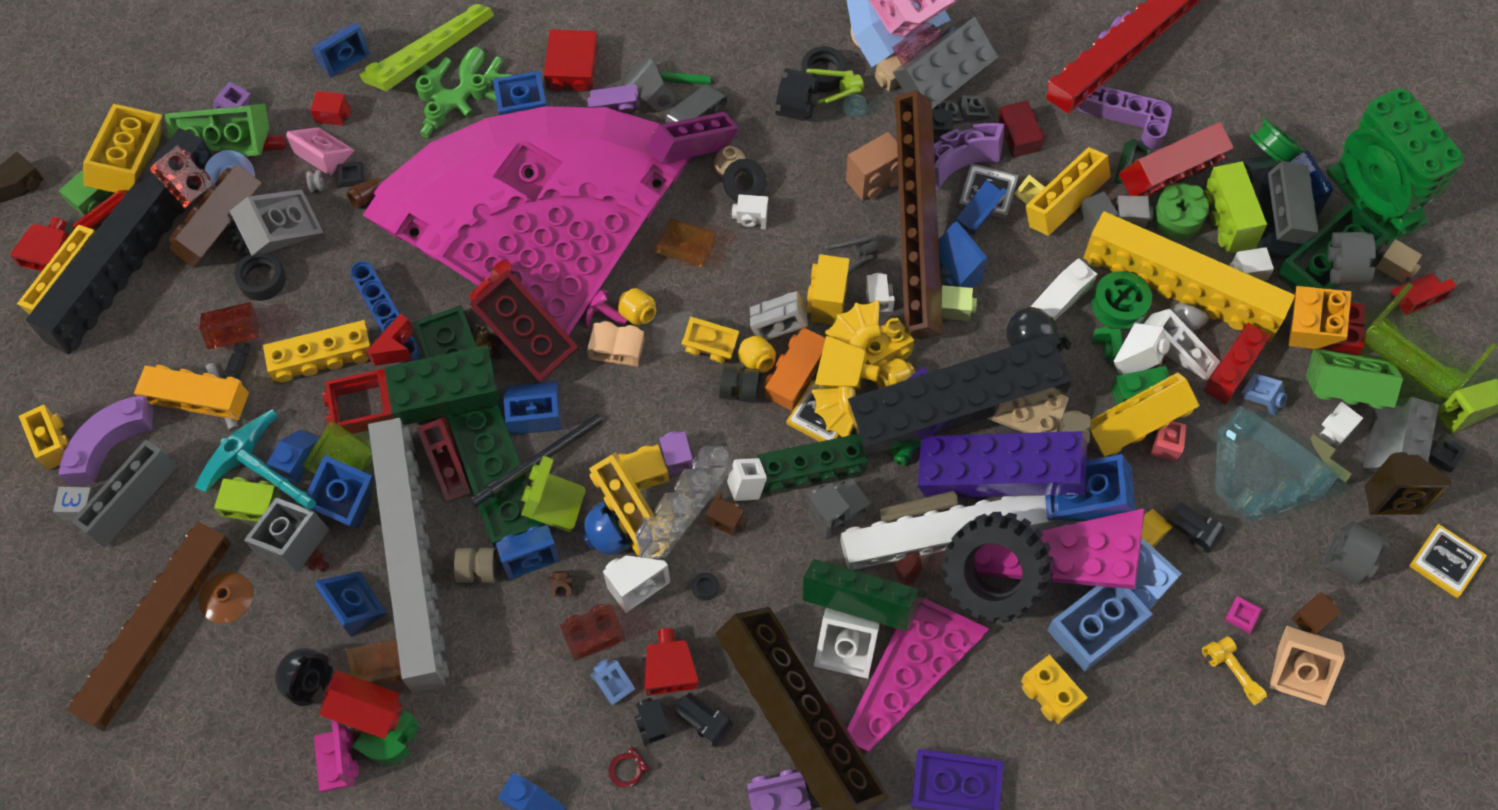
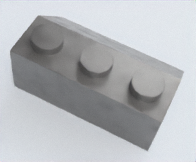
M1415 397L1398 398L1395 408H1375L1362 469L1376 473L1386 459L1396 452H1406L1407 455H1419L1428 462L1439 405Z

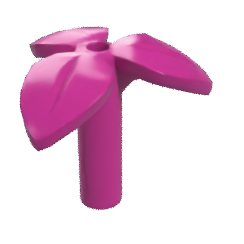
M605 289L600 290L595 295L586 311L587 328H590L591 318L595 312H601L623 326L627 321L620 315L619 311L603 303L607 300V296L610 295Z

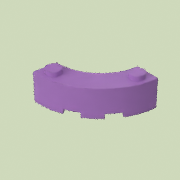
M974 124L972 129L960 132L958 129H955L940 136V141L934 144L936 189H940L948 176L964 166L978 162H999L1004 148V124Z
M144 395L113 403L94 414L78 429L66 447L59 468V476L69 486L96 483L101 464L106 458L107 453L117 443L133 435L152 431L153 406Z

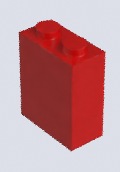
M549 29L544 69L546 88L554 91H561L563 89H574L578 92L593 90L598 50L596 31Z
M335 670L325 693L319 715L385 739L389 730H395L400 718L399 713L402 704L398 703L400 693Z

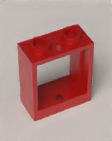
M384 369L325 381L326 391L322 392L325 407H329L330 413L326 415L328 429L333 430L337 437L369 431L368 424L394 419L391 413ZM379 387L383 413L341 421L338 396Z

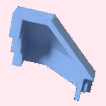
M847 0L853 37L871 67L876 66L877 63L897 51L906 49L922 37L931 34L951 21L946 11H943L905 37H899L889 33L868 0ZM913 2V4L915 5V7H916L917 9H919V8H920V7H919V4L916 3V2Z

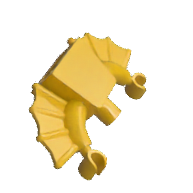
M879 300L865 305L855 303V306L850 311L837 314L834 325L825 331V334L828 336L825 339L815 382L819 389H813L811 392L816 399L815 413H818L825 420L826 430L835 431L841 437L850 436L854 427L848 409V398L856 396L855 390H860L862 379L877 381L880 366L866 363L868 354L865 349L868 343L874 338L881 337V334L885 333L887 336L894 337L900 332V329L892 331L889 328L890 324L898 323L899 320L896 318L889 319L885 326H879Z

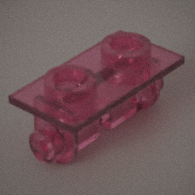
M927 21L894 45L892 49L902 65L906 61L912 60L916 53L932 41L939 40L942 32L938 27H931Z

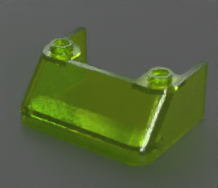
M1408 283L1368 328L1364 335L1365 343L1435 396L1441 399H1449L1455 391L1463 387L1497 345L1492 343L1466 374L1454 367L1442 365L1399 334L1398 327L1388 319L1413 285Z

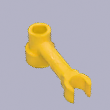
M1226 636L1218 642H1211L1204 646L1202 654L1205 657L1210 654L1213 660L1208 661L1210 665L1216 667L1225 662L1237 679H1239V682L1244 687L1246 696L1254 706L1267 697L1265 690L1250 678L1233 655L1237 647L1230 637Z

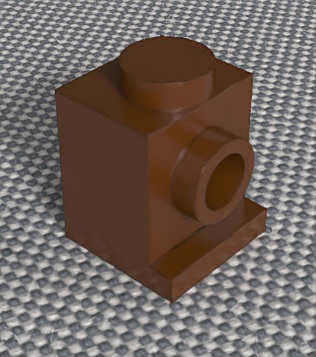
M717 492L705 514L706 524L735 537L738 530H744L749 516L744 515V510L739 504L730 500L724 501L722 494Z

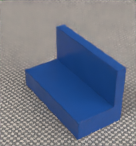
M986 180L958 215L956 221L976 235L1005 199L1007 190L1004 188L999 190Z

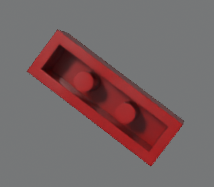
M1248 322L1211 376L1204 392L1227 404L1271 335Z

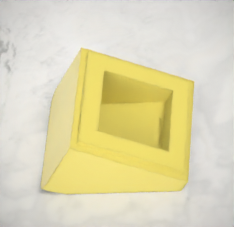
M1028 175L1014 195L1028 204L1045 186L1031 175Z

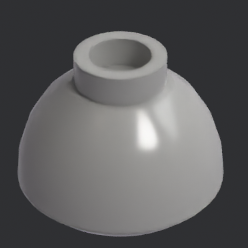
M1184 303L1175 304L1174 314L1191 331L1199 330L1209 320L1205 312Z

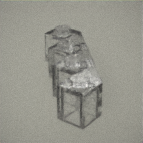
M703 446L693 460V469H684L674 484L675 492L665 493L655 508L656 517H646L635 533L641 558L667 557L733 470L727 446Z

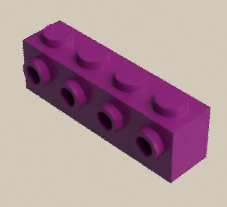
M725 112L660 124L651 134L647 149L661 164L718 152L730 145L739 127Z

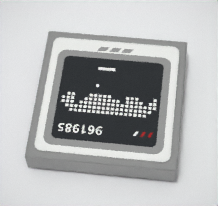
M971 164L959 207L965 208L987 180L999 190H1002V188L1007 190L1005 199L992 214V216L1006 219L1019 175Z

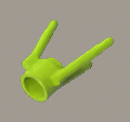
M806 70V72L817 75L844 77L839 83L841 92L818 100V104L830 103L846 96L860 94L864 90L861 76L859 74L853 75L852 70Z

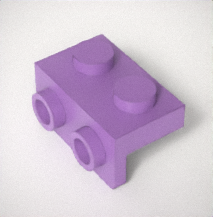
M635 84L591 90L590 98H587L589 108H609L620 112H631L634 109H640L638 89Z

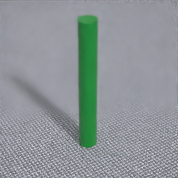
M660 72L664 82L711 85L712 76Z

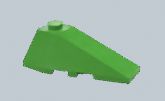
M265 103L165 114L169 138L174 135L178 128H181L202 138L210 150L236 151L244 156L261 155L269 130Z

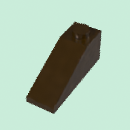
M15 152L0 165V203L35 190L40 185V182L44 180L38 170L18 152Z

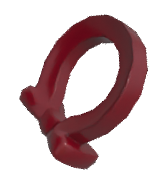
M629 747V753L619 754L610 762L608 768L609 777L618 787L630 788L640 781L643 772H649L651 769L634 747ZM635 759L638 767L634 778L629 782H622L617 779L615 775L617 764L622 760Z

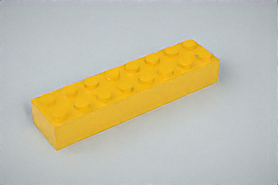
M1103 211L1091 234L1083 257L1090 265L1104 267L1110 270L1111 273L1126 271L1136 274L1148 284L1149 288L1157 291L1161 297L1173 298L1181 303L1195 307L1205 312L1210 319H1220L1227 322L1232 329L1243 330L1249 322L1270 334L1269 342L1272 341L1284 321L1295 297L1294 294Z

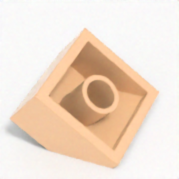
M1286 626L1278 646L1269 688L1326 705L1345 659L1342 643Z

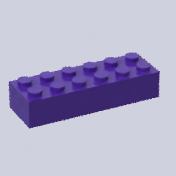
M1082 431L929 436L921 439L918 487L925 497L955 491L957 497L1086 495L1087 443Z

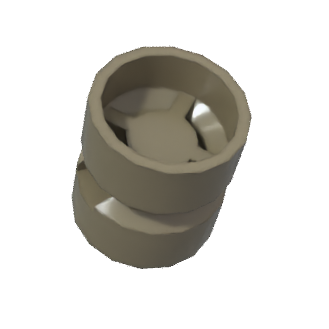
M473 548L456 549L454 558L456 583H473L475 579H478L480 583H496V568L498 567L496 548H479L478 552H475Z

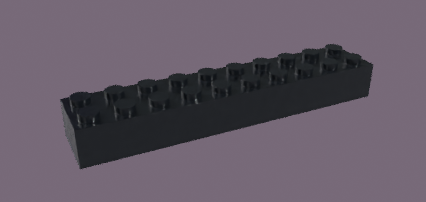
M178 128L26 318L27 323L45 343L68 355L73 349H77L81 345L82 337L85 333L96 326L98 317L103 310L110 308L117 292L127 286L128 278L131 274L141 268L143 259L149 251L152 252L156 249L158 240L163 233L170 231L174 219L178 214L184 213L188 201L193 195L195 196L200 192L205 181V166L212 157L202 138Z

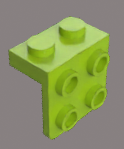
M543 456L539 465H533L529 475V479L533 481L531 487L527 485L521 501H524L525 505L521 515L571 532L575 527L586 490L582 485L549 474L554 459Z

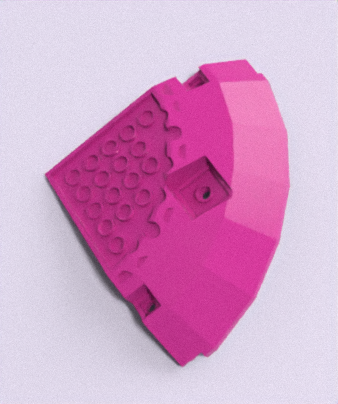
M545 106L489 117L429 143L380 183L374 192V199L362 216L396 238L406 241L438 263H443L477 286L484 281L485 277L487 279L490 277L492 268L496 263L501 260H508L512 265L510 272L569 336L643 222L649 219L670 185L675 183L691 158L661 164L654 158V155L647 149V145L651 139V134L660 125L659 123L609 108ZM527 169H531L534 172L531 178H527L524 175ZM654 180H659L661 182V186L659 188H655L652 186V182ZM414 228L419 230V235L416 237L410 235L411 230Z

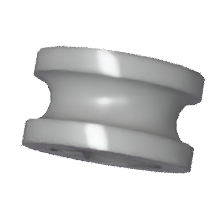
M316 170L315 173L307 171L306 179L310 193H314L315 190L323 192L321 171Z

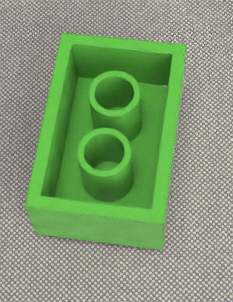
M1313 349L1306 374V379L1313 393L1318 398L1332 400V397L1339 398L1346 403L1355 405L1363 402L1377 409L1395 408L1403 382L1402 375L1392 361L1322 349Z

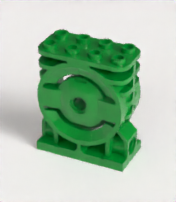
M1404 89L1392 90L1368 104L1358 124L1359 129L1353 131L1347 137L1343 155L1339 162L1329 167L1326 171L1328 176L1351 203L1391 234L1385 245L1427 224L1428 220L1425 218L1424 206L1448 189L1452 177L1464 161V155L1416 98Z

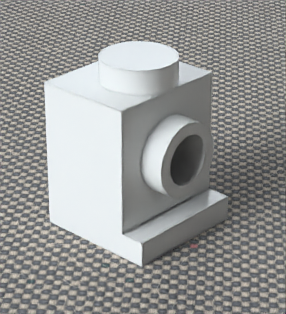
M739 194L738 204H733L732 219H737V223H742L746 227H753L757 224L761 225V229H766L768 197Z
M874 273L867 275L865 286L867 304L879 300V312L893 311L895 301L893 286L888 284L887 274Z
M1341 402L1334 412L1321 424L1325 428L1319 434V437L1329 445L1338 448L1363 418Z

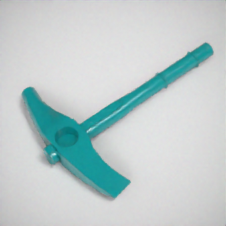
M273 409L236 430L229 437L223 438L220 446L205 466L195 485V488L207 493L224 474L243 463L249 469L277 486L280 491H284L295 499L298 504L303 505L309 510L313 509L316 501L309 497L306 492H302L291 484L288 479L281 477L252 454L265 429L279 417Z

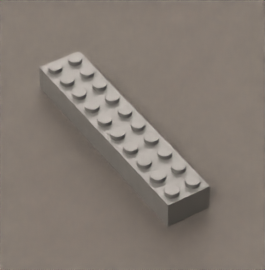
M400 418L368 424L401 676L413 694L445 687L444 678H449L447 662L443 661L441 652L445 651V643L437 627L441 625V616L439 609L435 607L434 600L438 599L435 583L432 584L430 576L434 574L432 559L428 558L427 550L430 549L429 536L427 533L425 534L423 525H427V519L424 509H421L420 501L423 500V492L416 478L420 476L418 462L414 461L413 453H416V444L414 438L411 437L409 427H404Z

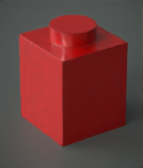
M316 91L310 111L315 123L343 126L345 118L350 117L351 106L347 103L346 97L342 93Z

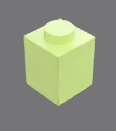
M942 286V319L969 321L971 313H976L977 298H972L973 288Z

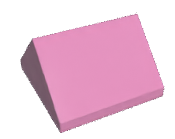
M319 127L288 131L286 135L296 155L329 176L338 169V164H343L355 151Z

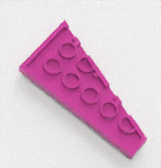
M1144 508L1041 531L1044 534L1041 540L1043 543H1049L1051 550L1048 554L1049 557L1051 556L1054 559V566L1051 569V572L1054 574L1051 582L1136 589L1145 517ZM989 543L982 545L976 551L974 562L979 576L1022 579L1020 562L1008 548L999 544Z
M923 598L908 632L896 628L847 728L860 751L868 754L988 633L989 628Z

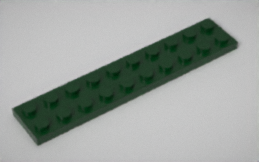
M461 305L413 322L425 358L477 347ZM499 405L446 416L474 495L485 489V485L493 479L498 480L521 465ZM525 475L504 488V492L497 497H491L479 505L493 547L508 535L514 534L517 536L527 532L533 526H543L542 522L521 515L525 502L521 501L528 485Z

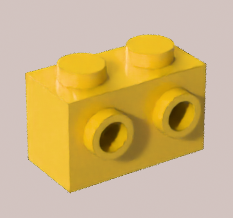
M900 320L896 324L889 325L892 331L900 329L896 336L890 337L884 333L881 334V337L870 340L865 349L868 354L867 364L881 367L895 358L905 360L912 354L914 339L905 332V327Z
M45 405L19 415L35 458L47 470L59 466L66 447L70 442L66 434L63 435L61 431L64 424L57 413L53 415Z
M1050 654L1025 673L1021 680L1024 693L1030 699L1036 698L1042 705L1040 709L1043 715L1049 721L1055 720L1058 725L1080 708L1088 698Z

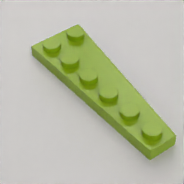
M480 4L472 5L464 13L383 61L369 64L365 68L366 71L359 75L366 84L387 92L492 18L494 14L490 7Z

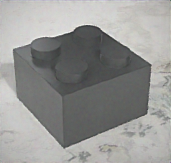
M275 498L244 541L259 558L298 573L330 529L314 511Z

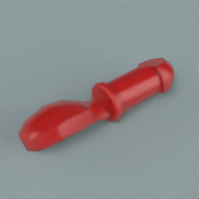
M501 260L496 263L492 268L490 277L488 279L485 277L484 281L474 291H471L470 300L473 301L507 270L511 271V263L508 260Z

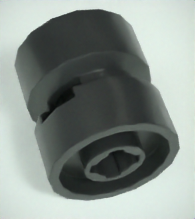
M724 366L719 398L735 400L739 397L742 402L756 404V390H759L761 371L745 369L741 372L738 367Z

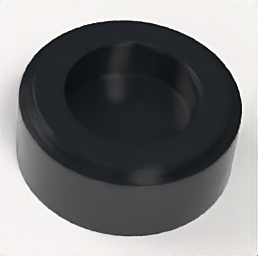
M700 573L693 579L691 588L697 599L707 601L717 595L719 584L714 575Z

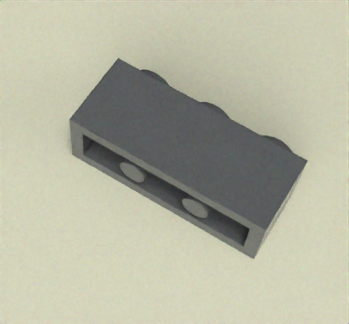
M1282 161L1268 173L1277 240L1304 244L1318 233L1308 165Z

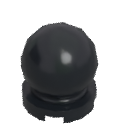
M1027 307L1018 310L1010 319L1006 328V338L1010 346L1052 334L1059 353L1064 348L1069 350L1072 345L1065 333H1057L1058 327L1053 317L1041 308Z

